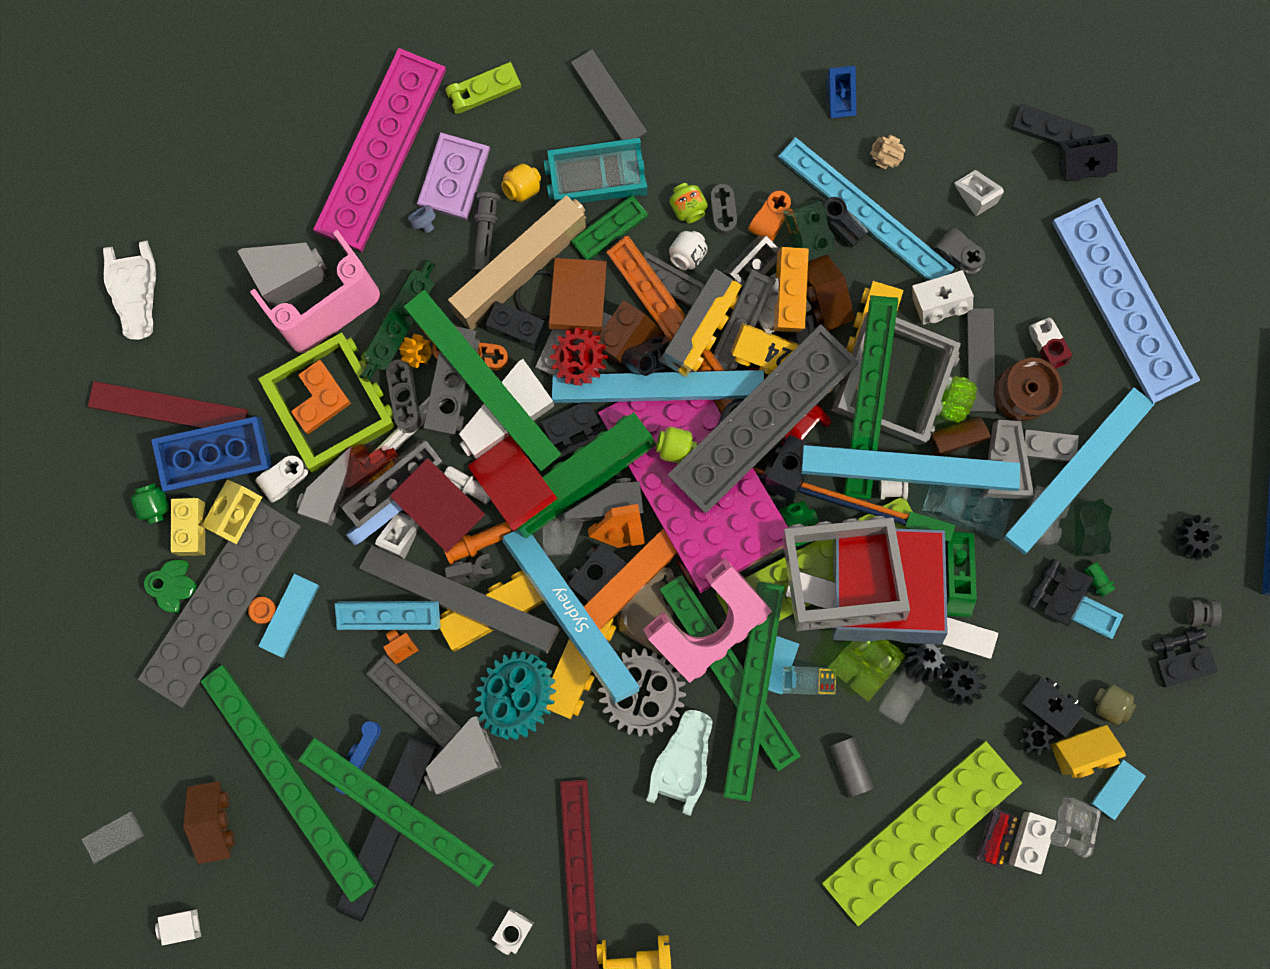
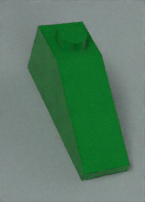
M953 532L951 542H946L948 616L971 617L975 607L977 592L974 533Z

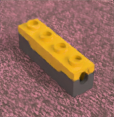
M715 269L659 361L676 372L678 371L684 377H687L691 370L696 372L704 360L700 356L703 350L709 351L716 340V337L713 336L716 328L721 330L729 317L725 313L728 308H735L740 297L737 293L742 285Z

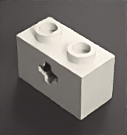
M963 270L912 286V300L923 325L937 323L953 315H963L973 309L974 295Z
M1023 812L1008 864L1041 874L1056 821L1031 812Z

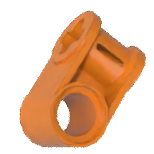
M783 191L773 192L753 218L748 231L757 236H767L773 241L790 212L791 199L789 195ZM779 202L783 203V207L780 206L778 209L774 208L775 204H779Z

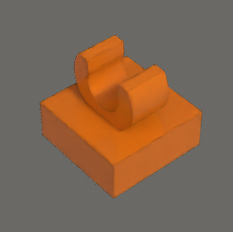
M391 630L386 634L390 643L383 648L396 665L419 651L407 633L400 635L396 630Z

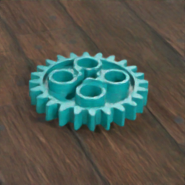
M522 651L521 655L513 652L511 657L503 655V663L495 660L496 668L494 670L487 668L488 678L481 677V680L485 683L484 686L477 687L476 689L482 694L475 698V701L481 703L475 710L482 714L479 719L485 723L484 728L491 731V734L506 740L509 737L518 740L519 734L527 737L528 729L536 732L535 723L544 724L542 715H550L551 713L547 709V705L555 703V701L549 698L550 695L556 693V690L550 687L556 682L555 679L549 677L552 670L547 668V663L540 660V658Z

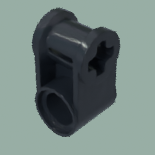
M664 336L653 337L644 343L628 348L622 356L623 368L643 376H649L661 369L669 368L659 361L670 343L669 338Z

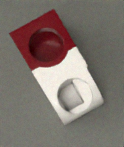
M1050 317L1029 326L1030 336L1043 360L1052 364L1055 369L1069 364L1073 355L1055 322Z

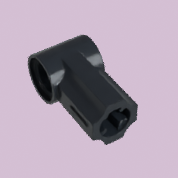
M839 197L827 199L819 211L818 217L821 224L831 227L851 248L868 232L847 210L846 203ZM827 208L834 209L838 216L829 214Z

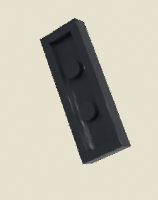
M1021 103L1011 130L1058 146V142L1092 137L1095 128Z

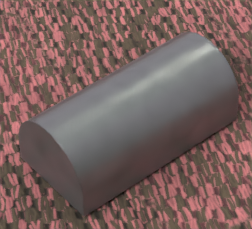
M855 737L829 746L848 798L874 789Z

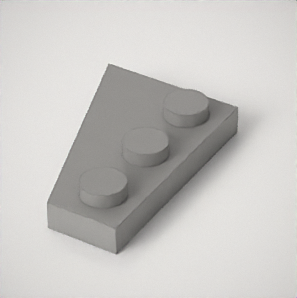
M997 420L992 426L988 460L1020 463V489L1018 492L983 489L982 497L1029 499L1034 496L1021 421Z

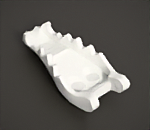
M148 241L139 242L140 256L116 259L113 247L103 248L104 283L107 292L112 298L116 312L121 318L123 335L129 339H143L149 337L153 332L152 308L156 282V265Z

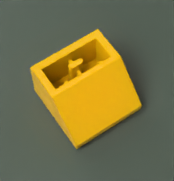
M1107 725L1099 726L1050 744L1062 775H1071L1072 778H1082L1093 774L1094 767H1097V769L1104 767L1106 769L1120 764L1119 758L1126 756L1125 751Z

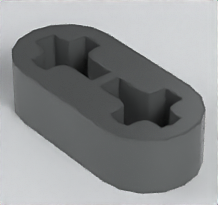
M719 184L711 191L710 201L713 225L718 233L727 235L732 233L737 225L733 189L730 186ZM719 192H724L725 196H729L726 197L725 206H721L720 198H715L718 197ZM723 212H726L728 220H732V222H729L728 227H724L723 223H718L722 221Z

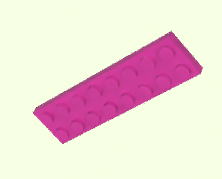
M398 48L313 229L316 234L337 242L333 232L338 230L350 248L360 252L363 251L445 75L446 68L444 66Z

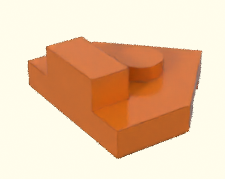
M638 504L610 509L599 524L595 523L588 529L589 537L617 548L645 544Z

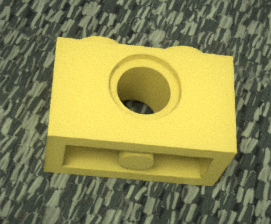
M227 480L205 518L202 527L237 544L262 497L237 483Z
M199 498L171 499V553L175 555H205V528L202 527V524L205 520L206 503Z

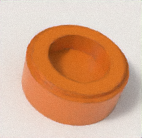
M258 597L250 603L248 612L254 622L268 624L271 622L277 608L271 599Z

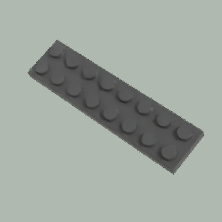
M820 324L667 476L706 514L859 361Z
M260 501L238 543L227 542L137 680L181 708H185L200 686L201 680L205 678L248 612L250 603L257 598L302 527Z

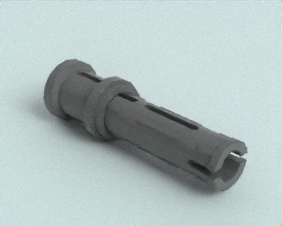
M489 192L477 194L479 206L478 214L475 215L474 219L478 226L472 271L477 273L489 264L493 226L498 222L496 208L497 202L500 201V196Z

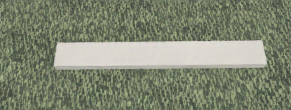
M800 572L804 602L826 609L833 608L836 590L835 583ZM788 582L785 596L791 598L790 586ZM947 617L948 634L943 645L991 659L998 637L997 632Z

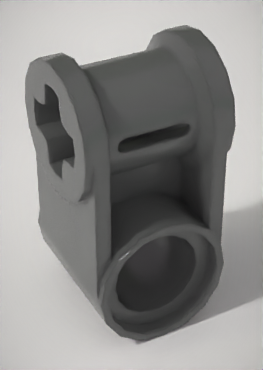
M953 227L949 228L934 247L938 255L961 271L963 270L967 275L977 274L985 261L984 250L969 240L961 231ZM973 257L977 259L972 263L968 262V259H972Z

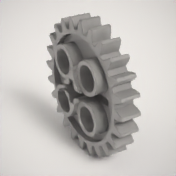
M646 648L643 649L641 656H638L635 649H632V657L630 658L623 652L622 662L628 670L637 668L642 674L641 679L637 682L640 686L639 689L642 687L646 671L648 669L652 671L647 685V692L650 695L649 697L644 696L639 713L635 716L633 711L638 700L637 693L631 695L633 698L632 706L623 709L618 703H614L604 687L599 688V692L606 694V697L600 699L599 702L608 703V707L603 710V713L612 712L613 715L609 722L611 723L618 719L620 722L617 729L620 730L626 725L628 726L627 732L629 735L633 729H637L638 735L641 737L643 729H647L649 735L652 736L654 727L663 732L662 723L665 722L667 725L672 726L669 718L671 715L679 718L680 715L675 711V708H684V704L678 701V698L686 696V693L679 691V688L683 687L685 682H677V678L681 673H673L672 669L674 666L672 664L666 665L667 659L664 656L660 660L657 659V653L655 652L651 656H647ZM660 676L666 679L667 687L665 690L656 691L653 689L652 680L655 677ZM654 702L658 705L659 712L655 717H648L644 714L643 707L646 703Z

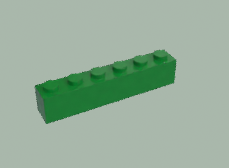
M634 412L620 418L614 427L599 433L593 442L586 447L578 448L572 457L565 462L557 463L553 466L551 472L542 477L558 499L518 527L525 538H528L656 446L652 435Z

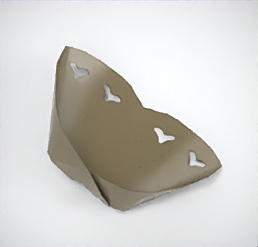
M664 567L617 616L621 633L662 656L664 655L648 640L643 629L663 611L674 622L672 617L674 612L669 605H666L663 600L664 596L659 590L666 585V583L661 581L664 575H667L666 580L669 583L676 579L670 567Z

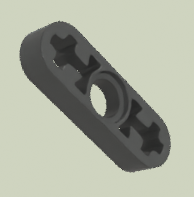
M400 359L390 362L386 369L394 421L401 431L412 433L421 425L413 373L406 362ZM400 368L403 370L401 372V379L404 383H400L396 376ZM407 390L410 392V396L406 401H397V396L401 391ZM406 409L408 414L412 417L411 419H409V424H405L403 422L406 420V413L404 412V410Z

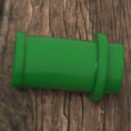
M1098 562L1083 571L1086 575L1093 577V585L1097 590L1095 593H1099L1101 597L1115 590L1113 586L1114 581L1111 582Z

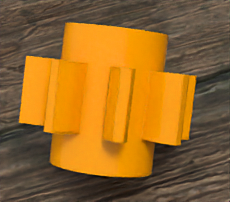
M413 334L412 339L405 337L399 348L402 355L401 361L415 368L419 367V363L427 364L432 354L429 345L430 340L423 339V336Z

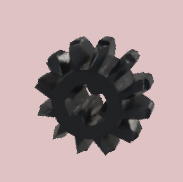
M1195 515L1193 520L1190 517H1186L1183 519L1184 525H1177L1176 529L1181 534L1175 535L1173 539L1181 541V544L1176 547L1177 550L1186 549L1184 557L1189 558L1193 555L1194 559L1199 561L1203 556L1205 558L1212 557V551L1219 550L1220 547L1215 541L1221 540L1222 536L1214 533V531L1219 529V526L1214 525L1211 527V518L1207 517L1202 521L1200 515ZM1200 534L1202 539L1196 542L1194 536Z
M910 643L901 656L903 659L901 667L908 670L906 676L912 675L914 683L921 680L925 686L931 682H937L948 667L946 665L948 656L941 654L943 647L937 648L935 644Z
M969 660L964 661L963 667L959 661L953 662L954 670L949 666L946 670L950 677L942 676L940 678V681L948 683V686L941 688V692L950 690L951 693L947 697L949 702L957 696V706L963 705L964 698L969 706L973 705V697L978 700L983 697L977 689H987V685L979 683V680L985 679L986 675H976L980 669L979 665H975L970 670ZM960 676L963 680L968 679L969 685L965 686L968 688L967 690L964 687L958 686V681H961Z

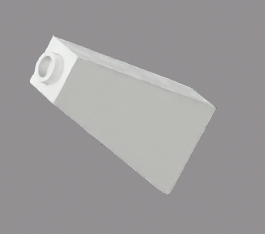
M523 359L515 365L502 381V384L533 421L554 407L553 400ZM483 404L459 435L463 441L459 444L467 456L473 454L478 459L508 437L509 434Z

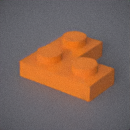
M318 360L299 374L312 397L291 412L304 431L310 434L352 403L324 363Z

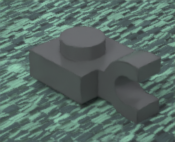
M484 554L476 560L474 565L471 562L466 563L464 561L453 563L451 567L445 568L446 578L459 584L477 581L476 578L494 577L492 568H482L485 563L491 562V557L489 554Z

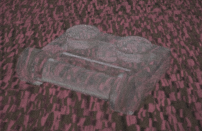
M1063 796L1062 805L1058 811L1057 829L1050 836L1051 843L1060 848L1067 847L1074 850L1077 855L1083 858L1090 857L1094 849L1101 811L1075 798ZM1071 830L1082 834L1080 841L1070 837Z

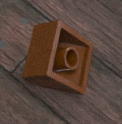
M623 300L599 334L601 339L598 344L606 345V348L602 350V354L607 355L609 360L623 368L622 356L628 348L644 343L650 338L666 337V335L647 315Z

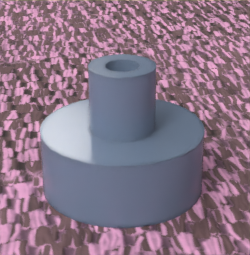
M426 205L415 210L408 217V220L414 229L423 228L425 233H428L434 229L431 222L436 215L431 206Z

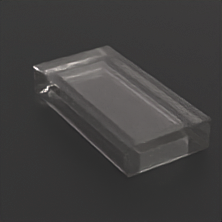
M129 812L86 836L82 841L93 863H97L145 835L133 812Z

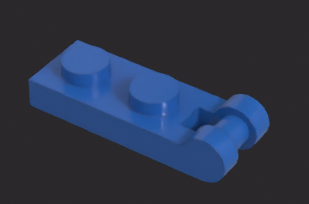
M368 721L363 724V737L359 744L355 743L348 754L347 758L351 759L350 762L361 770L381 734V726L378 723ZM337 787L335 788L336 791H338V792H340V793L346 795L344 792H342L341 790H339Z

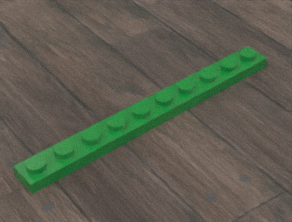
M221 665L201 680V683L350 902H355L376 885L226 666Z

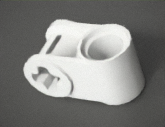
M288 456L274 467L263 472L256 478L255 482L272 503L282 498L290 489L304 480L308 475V468L302 459L296 456ZM292 464L297 465L296 470L298 472L296 474L291 473Z

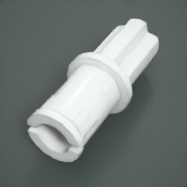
M452 466L445 470L444 474L464 494L468 493L484 502V504H488L490 497L480 483L475 480V476L472 475L470 477Z

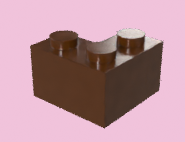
M827 253L808 260L807 296L810 302L814 304L811 312L816 324L821 323L829 331L855 320L845 276Z
M220 781L187 787L183 827L198 864L230 859L231 847L235 846V835L233 830L228 829V816L226 813V808L230 807L229 794L227 791L223 792Z

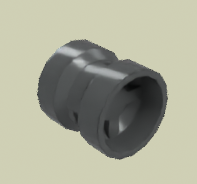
M1200 600L1189 601L1187 620L1190 627H1200L1202 624L1215 628L1220 626L1222 609L1219 601H1208L1207 603H1202Z

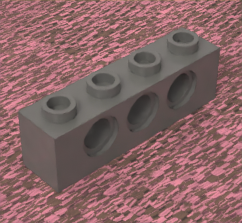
M456 327L473 349L478 352L480 339L475 338L476 331ZM440 351L423 431L454 437L455 432H461L464 416L459 415L461 405H467L469 390H465L466 382ZM449 375H455L459 378L460 384L456 388H450L445 384V378ZM451 401L455 409L450 414H444L439 408L440 403Z

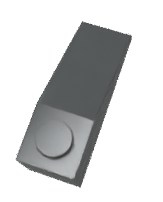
M631 478L615 480V483L564 513L559 518V522L603 520L605 514L610 509L638 504L641 515L643 513L640 481L631 482Z

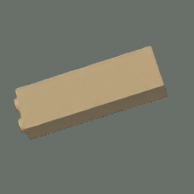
M566 195L448 299L453 313L468 329L473 330L490 315L496 301L503 304L520 286H523L539 269H542L565 249L573 238L586 229V217L583 213L585 209L576 199L572 201Z

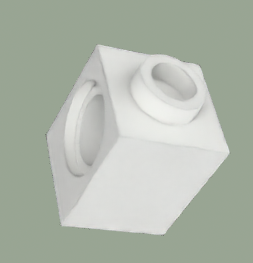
M197 909L158 917L155 931L162 945L201 937Z
M510 909L492 938L496 942L495 947L507 955L510 952L516 954L534 922ZM506 927H516L519 931V938L515 941L506 939L504 935Z

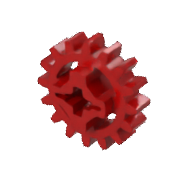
M575 328L574 332L566 330V338L558 336L560 344L552 345V348L556 350V354L550 355V358L556 360V363L551 367L552 369L560 370L557 377L565 378V383L573 384L574 382L576 386H582L584 381L585 384H592L591 377L600 378L598 370L606 369V366L602 364V360L608 359L607 355L602 354V350L606 348V345L598 344L601 337L598 335L592 336L593 331L587 329L583 331L582 328ZM576 340H585L584 342H580L579 345L574 344V341ZM579 369L584 371L582 374H573L574 371L577 372Z

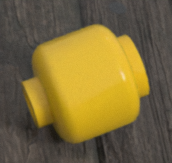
M519 164L503 175L502 190L508 199L523 202L539 192L541 176L536 168H531L527 164Z

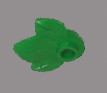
M172 560L166 562L160 571L151 572L145 578V591L148 595L155 597L159 607L166 612L178 613L180 608L179 600L192 597L198 588L193 580L184 576L189 566L187 561ZM156 579L163 582L162 588H154L152 585L153 581Z

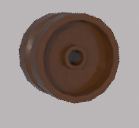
M1030 357L1020 360L998 376L994 384V398L997 407L1005 416L1014 421L1027 422L1050 412L1058 405L1062 396L1063 384L1058 371L1052 364L1040 358Z

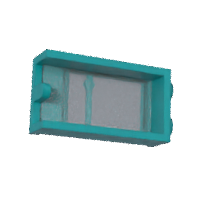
M640 138L548 150L549 159L544 160L546 176L551 175L552 184L547 185L549 200H554L555 205L566 195L572 201L576 199L580 203L630 197L631 195H647V182L645 181Z

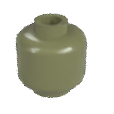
M1110 685L1106 690L1100 688L1093 701L1097 703L1096 713L1115 725H1119L1122 722L1127 723L1137 707V704L1134 703V696L1116 685Z

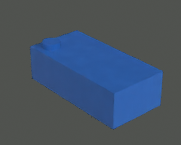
M252 417L151 439L163 492L266 471L273 467L262 417Z

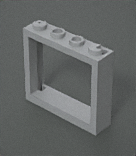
M868 312L865 314L851 354L859 363L842 379L831 410L851 419L854 418L855 408L850 407L859 381ZM896 317L894 333L942 352L915 432L883 419L881 421L880 430L920 445L926 443L927 440L929 441L931 433L935 431L933 422L935 416H938L943 408L944 402L941 399L944 391H947L951 385L952 377L950 373L960 359L958 358L960 353L958 350L961 343Z
M876 516L865 521L848 519L842 523L820 522L815 526L806 527L796 524L784 529L782 540L796 631L907 620L910 607L894 518ZM886 534L897 601L805 610L795 543Z

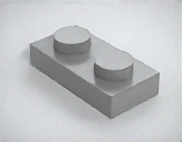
M1035 430L1024 431L1027 458L1069 463L1077 454L1078 435Z

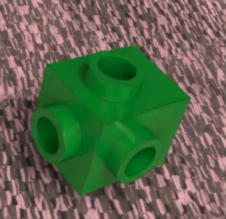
M804 500L779 509L780 515L788 528L796 524L806 527L815 526L819 523L815 510L813 508L809 510ZM808 542L795 543V547L803 545Z

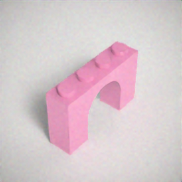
M726 558L705 575L710 585L727 602V617L720 629L705 637L690 636L684 633L664 611L643 629L648 640L689 683L695 678L701 677L714 661L722 659L729 648L735 643L743 641L748 632L756 625L765 622L768 615L772 612L764 599Z

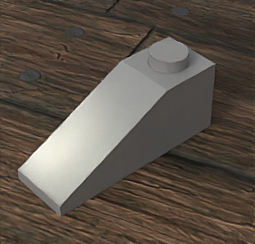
M350 447L307 487L305 494L301 493L296 508L299 509V515L332 527L340 507L339 503L343 499L359 456V452L355 448Z

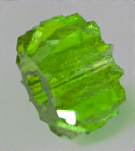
M952 377L949 389L943 393L941 401L944 404L939 415L949 421H956L958 423L965 420L966 416L970 414L976 399L977 387L975 383L964 377Z

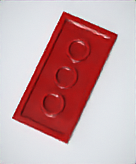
M510 435L468 465L473 475L513 531L558 499Z

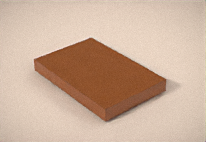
M555 258L549 329L575 330V328H582L583 331L586 329L593 332L602 331L607 261Z

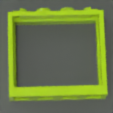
M343 333L334 336L259 378L261 385L307 468L312 473L335 462L350 447L358 449L396 427L392 421L394 419L393 410L389 404L383 405L380 397L384 396L377 382H366L364 378L361 379L359 377L367 364L364 360L359 361L355 355L359 351L351 337L346 339ZM341 347L379 413L381 420L315 456L275 383Z

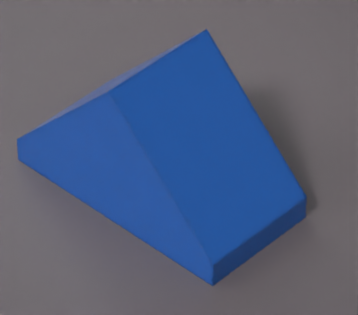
M856 67L829 68L826 78V89L830 117L856 116Z

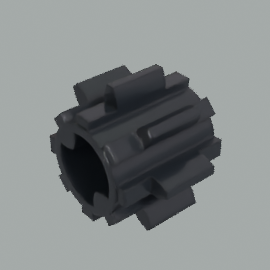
M1031 722L1029 729H1020L1024 735L1023 739H1019L1018 742L1024 743V753H1029L1033 750L1036 756H1041L1042 748L1051 750L1048 741L1054 738V736L1047 734V725L1039 728L1036 722ZM1034 731L1039 734L1038 740L1040 744L1037 747L1032 744L1034 739L1031 737V734Z

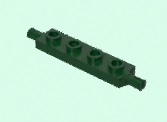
M425 260L420 271L413 269L408 273L363 352L361 358L367 365L359 377L361 379L364 378V381L370 382L375 370L385 371L414 322L404 309V306L423 290L428 295L435 283L428 276L435 267V264L431 263L430 260Z

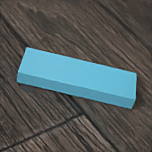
M296 574L293 575L259 647L282 658L285 657L319 585Z

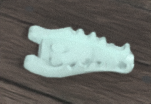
M696 710L685 711L677 731L656 760L650 777L646 801L655 803L659 793L685 802L682 813L691 816L707 777L708 739L712 729V719L707 714Z

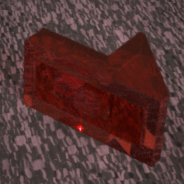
M363 444L351 447L346 486L351 488L363 483L399 457L395 449L390 448L383 451L382 448H379L369 454Z

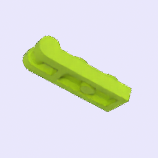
M509 62L459 84H451L446 87L445 91L447 96L453 101L452 107L454 112L459 114L520 89L521 83L512 63ZM468 92L470 98L463 99L461 94Z

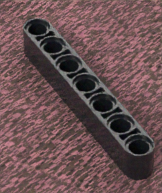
M412 735L405 747L388 789L413 806L424 781V776L427 774L426 768L432 762L437 746ZM378 816L375 817L358 856V860L376 886L352 903L343 891L336 908V912L359 922L364 920L401 835L399 831Z

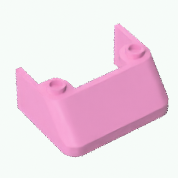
M338 230L333 232L334 238L347 254L337 266V274L344 285L308 311L300 315L294 306L287 303L279 304L270 310L255 289L250 291L290 346L299 353H306L374 306L379 300L380 292L377 285Z

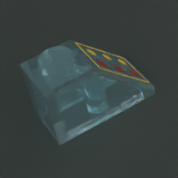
M783 666L782 693L836 695L837 668Z

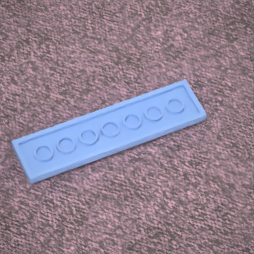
M1101 198L1054 219L1052 224L1146 397L1152 403H1156L1199 382L1200 379Z

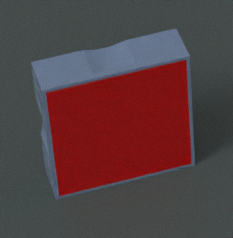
M896 529L910 607L907 620L834 627L833 640L871 642L876 640H895L903 643L943 644L948 634L945 531ZM886 534L833 539V576L836 588L833 608L897 601Z

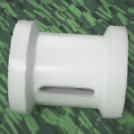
M879 480V499L902 497L903 500H907L908 483Z

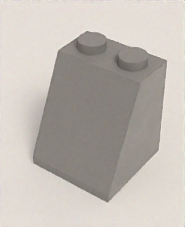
M307 243L242 248L238 250L261 295L272 309L327 280L323 272L327 270L324 261L316 248L310 250Z
M479 717L471 718L426 768L428 775L424 776L430 792L435 791L436 795L444 794L502 768L483 722L480 721Z

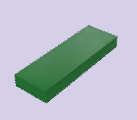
M631 195L573 238L571 243L584 260H591L648 218V213L637 199Z

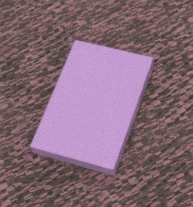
M440 132L417 202L418 207L430 205L433 211L467 220L490 152V147Z

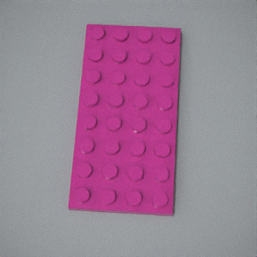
M713 400L617 402L598 412L607 430L614 427L620 418L634 412L652 435L655 443H657L660 431H665L668 427H676L690 431L693 442H697V445L719 425L721 416ZM656 446L628 465L637 482L640 481V488L700 593L712 587L705 575L724 558L740 572L784 548L782 538L784 529H787L788 526L753 468L705 514L667 476L678 464L661 460L659 452L655 451Z

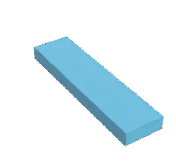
M345 601L335 603L337 630H437L441 627L438 601Z

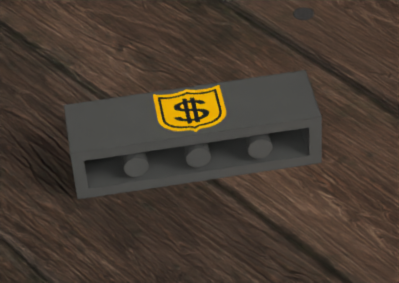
M421 438L341 501L339 505L357 528H359L393 501L390 495L427 458L435 466L440 464L442 460L428 442Z

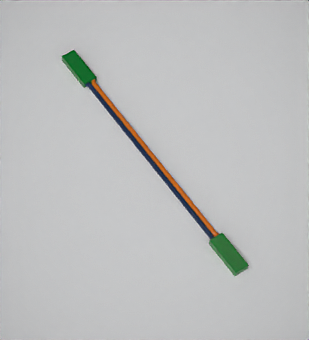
M753 467L758 478L766 481L763 478L765 470ZM803 482L799 492L875 516L894 518V522L903 524L905 529L944 530L945 542L948 543L951 542L956 526L911 511L909 514H904Z

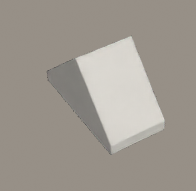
M977 170L972 171L954 183L956 189L975 216L997 204L1004 193L1001 186Z
M399 512L391 519L377 538L375 544L380 549L405 559L420 526L410 516Z

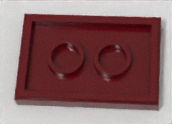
M428 458L390 495L447 553L485 516Z

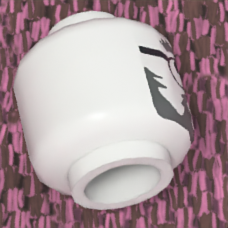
M696 231L681 232L669 248L671 262L681 270L695 269L708 251L707 245L704 242L705 238Z

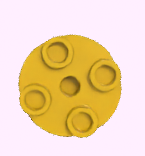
M669 935L658 936L659 950L636 952L637 957L607 959L606 941L602 940V944H597V960L599 964H603V969H671L670 945H664V943H669Z

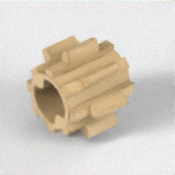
M889 135L888 138L884 136L877 138L870 152L872 158L877 160L876 165L884 169L888 166L894 168V166L897 167L905 153L904 146L899 144L900 139Z

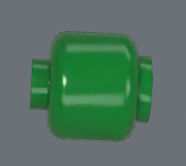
M155 483L134 489L135 494L131 496V502L137 519H147L148 524L164 520L163 514L169 511L170 506L165 492L162 491V487H156Z

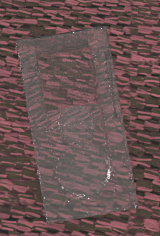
M905 668L902 669L878 709L879 712L900 725L903 724L915 702L919 701L925 689V685L921 680L914 683L912 675L906 676L908 670Z

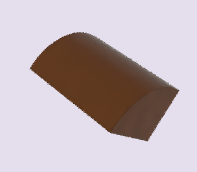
M977 416L935 430L934 433H931L929 442L934 456H944L985 443L991 436L982 418Z

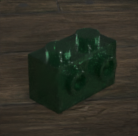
M809 200L783 210L793 248L809 249L808 261L835 251V238L828 227L827 210L821 201Z

